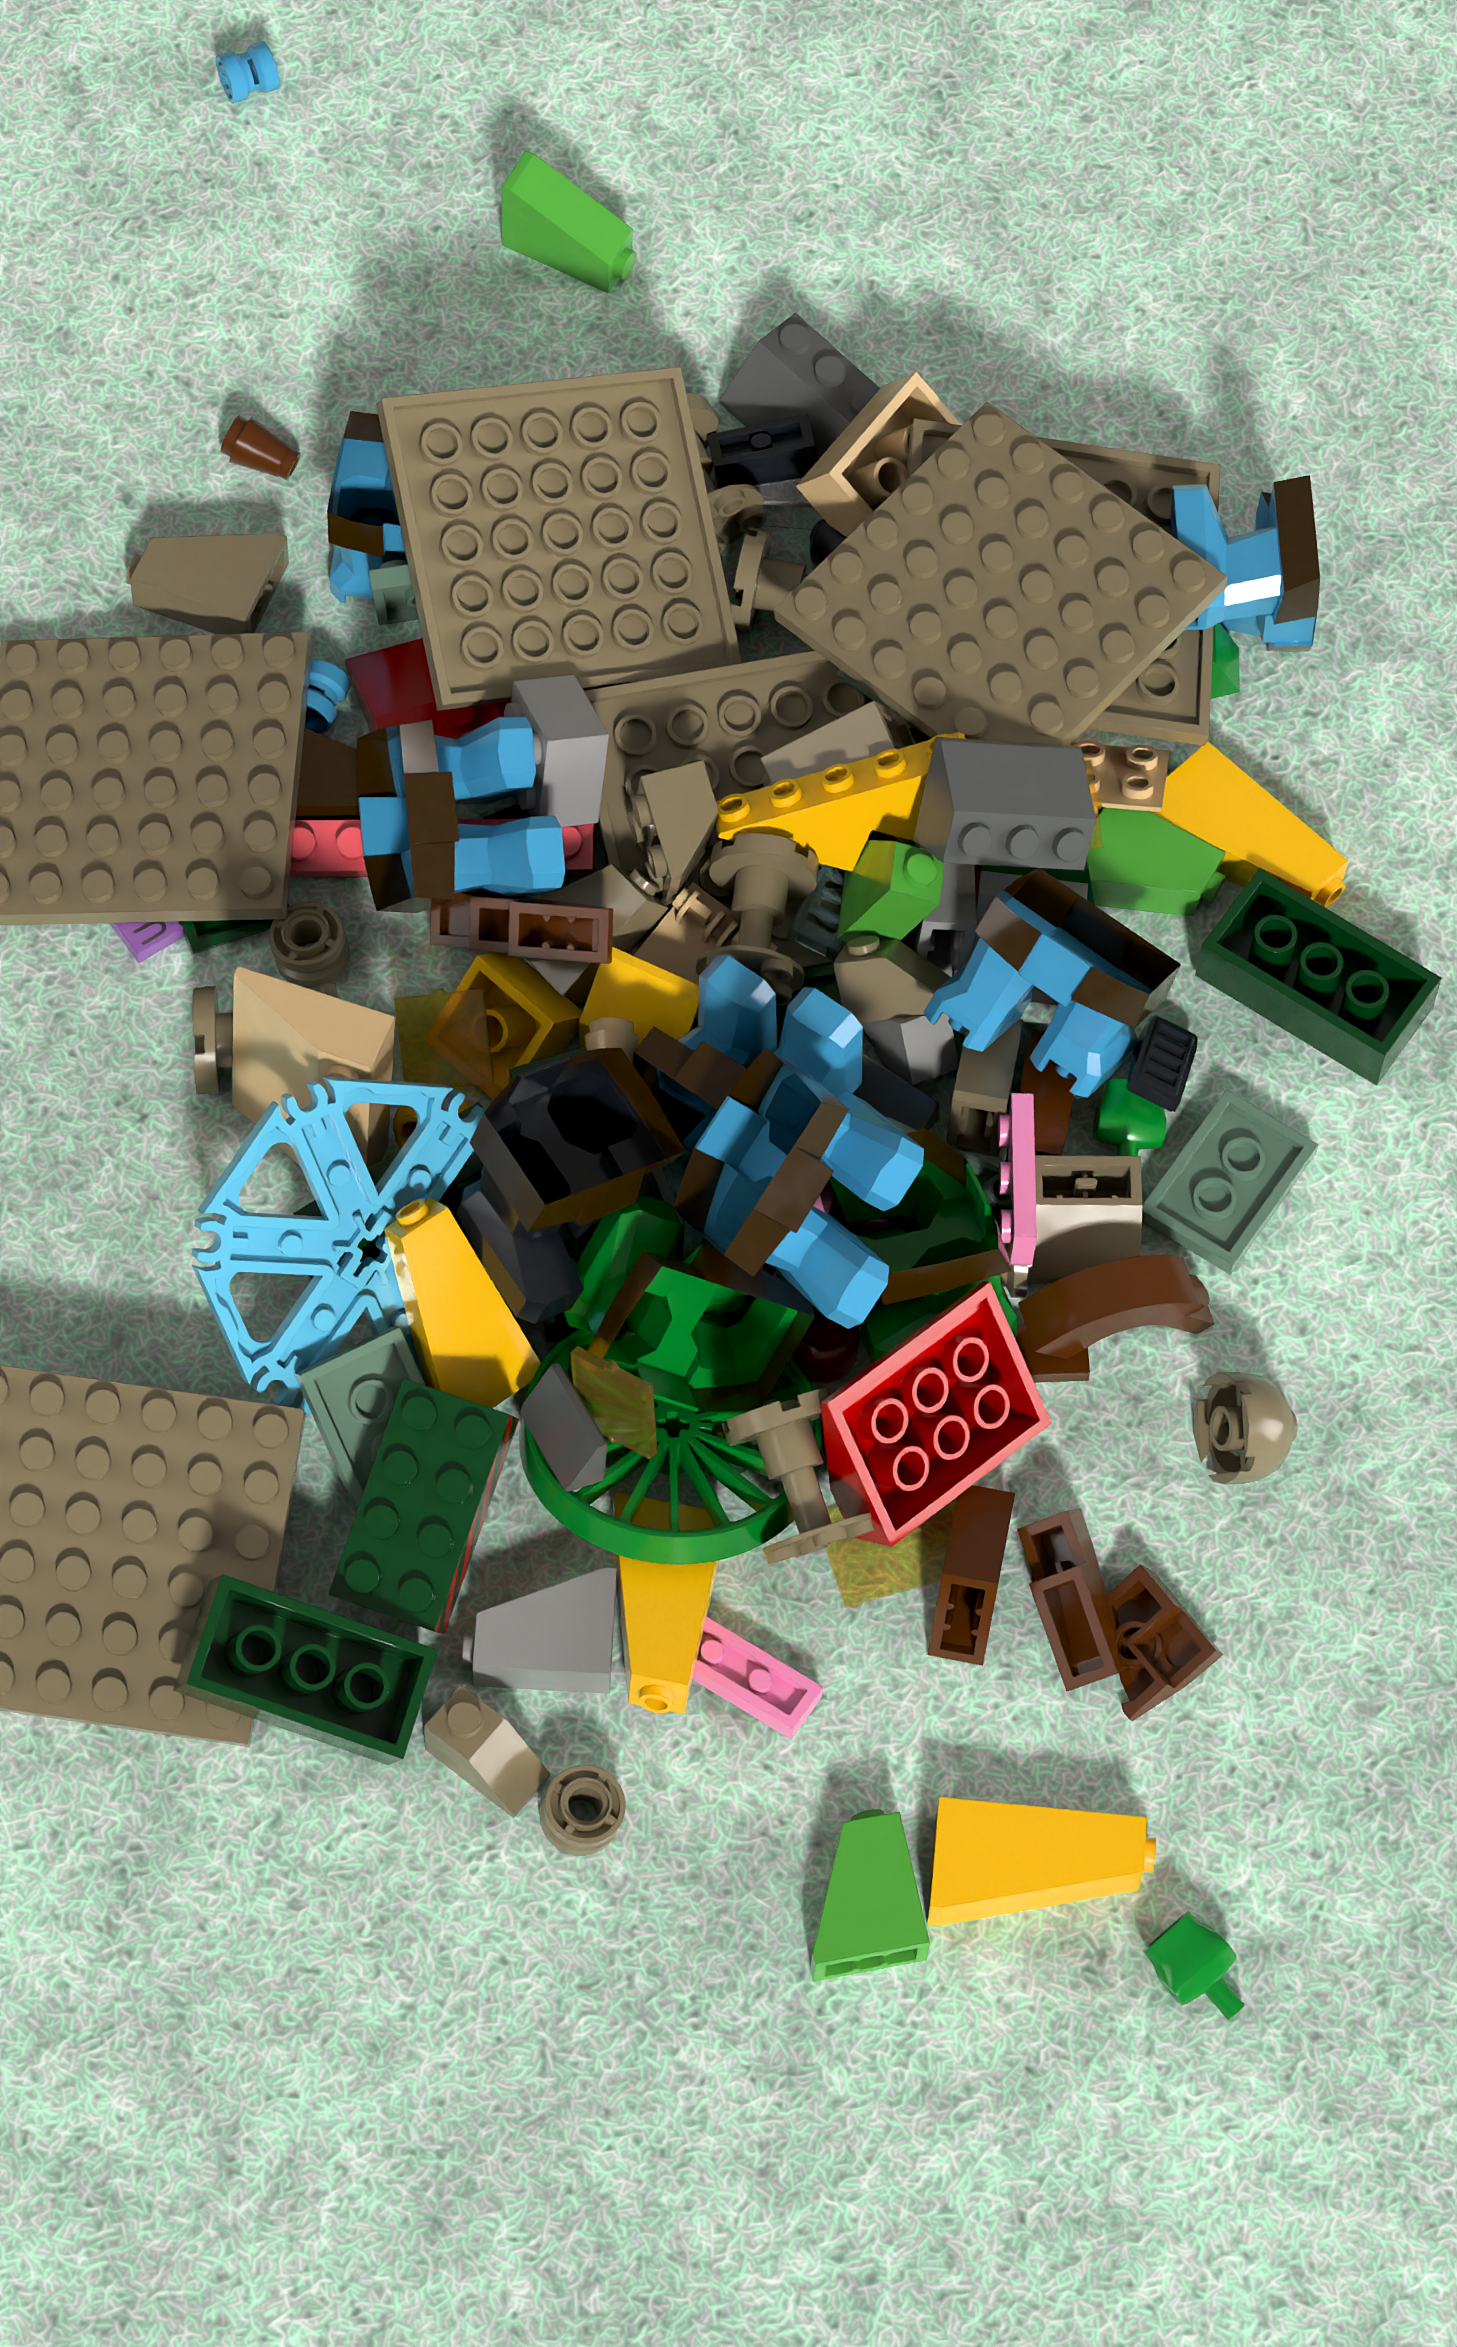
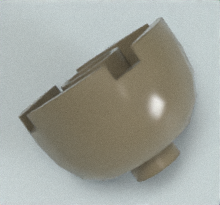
M1218 1372L1207 1378L1203 1386L1212 1387L1209 1390L1207 1399L1197 1400L1194 1410V1438L1201 1462L1209 1452L1211 1454L1217 1474L1208 1476L1214 1482L1224 1485L1245 1484L1259 1481L1278 1470L1288 1456L1298 1430L1296 1416L1291 1410L1283 1392L1275 1383L1254 1374ZM1240 1450V1455L1236 1456L1230 1451Z

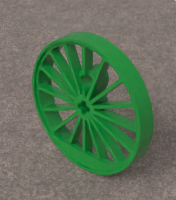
M718 1316L723 1322L727 1324H732L736 1322L735 1320L723 1316ZM582 1329L575 1331L561 1341L547 1355L537 1369L529 1386L527 1397L549 1367L559 1363L560 1366H563L569 1378L578 1371H581L618 1400L615 1401L575 1387L589 1413L604 1418L594 1419L607 1442L606 1461L623 1457L605 1470L603 1481L585 1486L577 1492L562 1489L524 1420L521 1419L520 1457L531 1488L544 1507L562 1525L587 1542L614 1554L645 1562L679 1565L699 1564L723 1560L750 1551L774 1538L794 1521L785 1490L778 1497L772 1499L741 1475V1473L748 1469L768 1476L760 1452L752 1449V1445H758L757 1441L753 1440L728 1446L721 1424L754 1409L696 1412L671 1403L666 1404L664 1401L644 1395L643 1397L640 1393L628 1390L609 1380L583 1360L593 1340L591 1332ZM790 1358L773 1387L775 1392L769 1394L763 1406L780 1401V1403L792 1399L799 1401L797 1395L813 1391L807 1377L792 1358ZM821 1418L810 1421L822 1456ZM647 1462V1466L620 1517H612L590 1505ZM821 1464L813 1467L817 1480L820 1475ZM703 1471L708 1472L756 1512L743 1519L733 1522L729 1521ZM657 1473L668 1475V1530L631 1524ZM686 1473L714 1527L699 1530L679 1529L678 1474Z

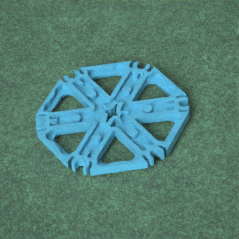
M321 1076L328 1087V1099L325 1088L316 1081L311 1080L307 1082L312 1096L311 1102L307 1107L299 1109L292 1095L288 1093L281 1095L282 1108L289 1115L286 1120L281 1115L279 1104L274 1101L271 1102L197 1209L202 1214L217 1213L220 1216L218 1221L211 1217L195 1219L194 1226L202 1231H213L215 1240L212 1246L207 1249L192 1248L191 1255L204 1263L215 1262V1264L206 1267L192 1265L242 1379L261 1394L266 1390L271 1381L280 1380L281 1389L273 1400L277 1405L305 1409L306 1414H312L294 1374L334 1355L363 1311L367 1316L374 1335L393 1326L400 1327L422 1376L384 1228L396 1221L395 1215L412 1201L432 1198L439 1202L469 1156L476 1154L469 1142L486 1110L476 1105L466 1118L460 1119L458 1108L466 1096L448 1085ZM356 1103L410 1106L417 1115L416 1128L375 1186L345 1119V1114ZM277 1143H287L293 1148L322 1216L251 1213L242 1209L239 1203L240 1190L271 1146ZM378 1235L379 1238L375 1245L381 1250L380 1255L376 1259L367 1256L361 1263L360 1259L363 1256V1252L358 1248L359 1242L363 1238L372 1241ZM344 1252H346L339 1264H337ZM237 1272L314 1276L271 1338L265 1341H255L249 1336L229 1290L230 1281ZM497 1288L498 1292L500 1293L501 1297L503 1298L504 1302L506 1303L507 1307L509 1308L510 1312L516 1320L517 1317L515 1316L512 1309L510 1308V1306L502 1296L501 1292Z

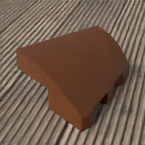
M1140 1564L1107 1594L1119 1654L1120 1680L1129 1699V1702L1122 1703L1121 1705L1124 1714L1131 1721L1139 1718L1183 1689L1223 1656V1653L1156 1573Z

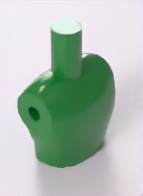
M1108 1079L1104 1083L1103 1094L1095 1112L1093 1138L1117 1146V1156H1138L1139 1149L1162 1148L1167 1126L1164 1108L1128 1091V1088H1126L1128 1079Z
M1189 1911L1174 1921L1143 1950L1152 1963L1158 1980L1167 1992L1182 2006L1205 1993L1227 2020L1244 2007L1245 2004L1222 1979L1237 1957L1235 1952L1210 1926L1201 1923Z

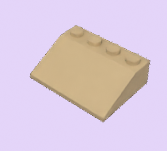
M237 966L234 972L232 1105L256 1125L272 1101L279 1104L281 1115L285 1120L289 1117L281 1105V1095L285 1093L294 1097L299 1109L307 1107L312 1098L307 1082L311 1080L316 1081L325 1088L329 1099L327 1084L321 1076L392 1081L395 1016ZM356 1103L345 1114V1119L367 1168L381 1161L388 1147L391 1104ZM276 1144L300 1166L294 1150L289 1144Z

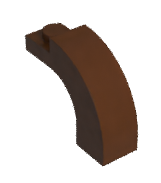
M1174 1255L1135 1256L1092 1266L1061 1278L1018 1303L1034 1351L1063 1359L1071 1358L1105 1337L1131 1328L1161 1325L1198 1334L1215 1324L1208 1307L1210 1298L1207 1289L1197 1276L1189 1274L1184 1258Z

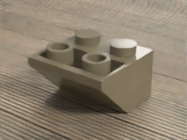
M703 760L641 776L637 795L631 797L633 811L628 812L630 829L636 843L644 842L648 861L643 862L644 872L649 875L650 880L660 887L657 892H659L661 900L666 906L672 905L686 885L711 840L719 810Z
M1035 1155L1037 1238L1032 1264L1031 1283H1053L1092 1266L1118 1259L1141 1256L1143 1211L1141 1156Z

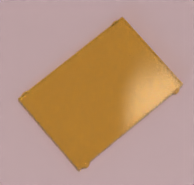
M957 1497L892 1547L858 1538L844 1541L839 1540L827 1544L828 1547L825 1548L844 1607L856 1608L861 1603L940 1582ZM839 1510L829 1512L832 1523L844 1520Z

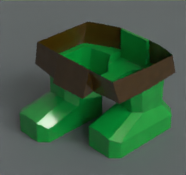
M928 1129L906 1133V1135L924 1148L923 1167L897 1206L882 1211L863 1201L833 1176L830 1177L820 1194L824 1212L833 1216L889 1266L888 1284L880 1295L883 1302L873 1306L863 1323H861V1340L872 1364L982 1281L991 1283L1014 1338L1017 1336V1316L1000 1281V1274L1011 1271L1010 1262L991 1207L970 1163L949 1144ZM888 1219V1228L885 1230L860 1227L862 1223L868 1221ZM775 1270L777 1278L790 1283L784 1276H782L777 1270ZM813 1305L814 1313L819 1312V1310Z
M639 1193L635 1204L603 1216L576 1263L584 1278V1290L573 1307L564 1312L569 1326L592 1333L593 1340L583 1360L609 1380L628 1390L696 1412L741 1411L762 1407L815 1318L812 1303L792 1284L775 1277L773 1273L776 1269L773 1265L764 1263L754 1277H752L724 1256L705 1238L702 1239L698 1248L684 1262L672 1259L683 1236V1230L671 1203ZM718 1316H723L735 1320L736 1322L732 1324H727L723 1322Z

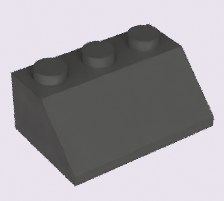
M794 313L757 342L720 397V404L745 427L808 414L819 460L880 388L797 313Z
M936 737L913 841L942 863L1084 870L1096 817L1082 749L1070 745Z

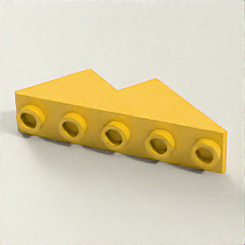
M956 732L936 735L928 741L900 749H887L876 756L848 764H835L820 772L795 779H783L771 786L747 793L725 796L721 800L716 801L719 810L716 818L718 838L734 841L735 835L744 833H763L785 837L795 841V852L802 854L807 859L808 851L810 850L817 856L820 864L853 872L872 830L913 840L935 738L965 739V734Z

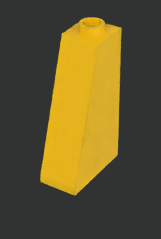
M1208 741L1166 777L1161 812L1149 811L1226 852L1219 872L1226 875L1227 880L1243 888L1260 868L1323 907L1328 908L1341 896L1346 887L1343 879L1348 860Z
M432 1198L412 1201L395 1215L397 1220L384 1228L423 1381L425 1386L493 1409L529 1384L541 1365V1361L448 1207Z
M615 1493L612 1517H620L631 1496L630 1494ZM645 1497L631 1524L668 1530L669 1502ZM678 1504V1527L680 1530H699L714 1527L705 1509ZM613 1553L614 1564L617 1567L616 1584L628 1703L642 1706L644 1709L654 1713H667L670 1711L685 1714L703 1636L705 1619L708 1614L720 1560L699 1564H659L635 1560Z
M939 1797L935 1819L927 1925L942 1926L1138 1891L1143 1872L1153 1873L1155 1864L1156 1838L1146 1837L1147 1817Z

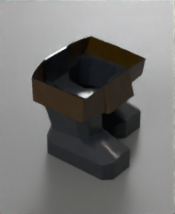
M599 1048L583 1051L518 1074L490 1103L469 1142L483 1163L482 1176L480 1180L464 1189L455 1204L453 1217L515 1316L535 1324L570 1310L584 1290V1278L559 1229L562 1223H565L574 1238L589 1241L603 1216L636 1203L644 1175L670 1164L682 1155L685 1149L657 1100L622 1048Z

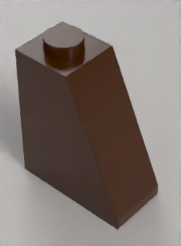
M971 1485L957 1496L927 1655L983 1666L1015 1493Z

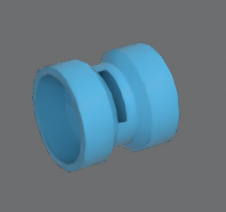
M265 41L249 45L244 53L235 54L230 51L216 56L218 75L230 103L234 104L246 100L249 94L259 90L263 93H268L280 88L278 70L270 48Z
M311 659L305 728L317 733L328 732L331 729L337 716L335 706L345 699L351 687V680L345 672L323 660Z

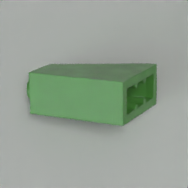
M526 150L501 186L502 245L609 293L617 279H626L634 266L636 252L632 250L633 228L537 155Z
M1104 807L1095 821L1087 855L1095 906L1194 916L1203 900L1212 904L1226 879V875L1219 872L1226 852L1149 811Z
M867 840L853 872L845 870L837 939L849 942L857 937L875 935L879 937V941L890 939L902 940L940 905L944 863L928 851L904 843Z
M879 1809L866 1810L852 1816L851 1821L843 1822L812 1955L811 1976L813 1982L927 1960L930 1941L900 1812L885 1814L883 1810Z

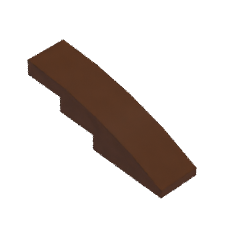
M475 892L455 893L454 901L431 908L430 945L469 948L471 951L508 953V956L602 964L612 963L613 908L528 897H501Z

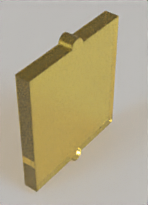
M436 988L432 994L394 998L404 1082L445 1084L455 1090L457 1087L495 1083L484 988L445 992L443 988Z
M577 1346L570 1353L573 1385L600 1432L609 1437L613 1444L620 1443L651 1460L657 1454L653 1385L619 1368L616 1362L611 1361L609 1363Z

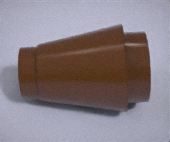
M240 415L236 417L230 426L220 450L221 453L230 457V463L276 477L279 476L285 480L290 478L301 456L300 452L294 450L292 446L257 419L251 417L247 420Z

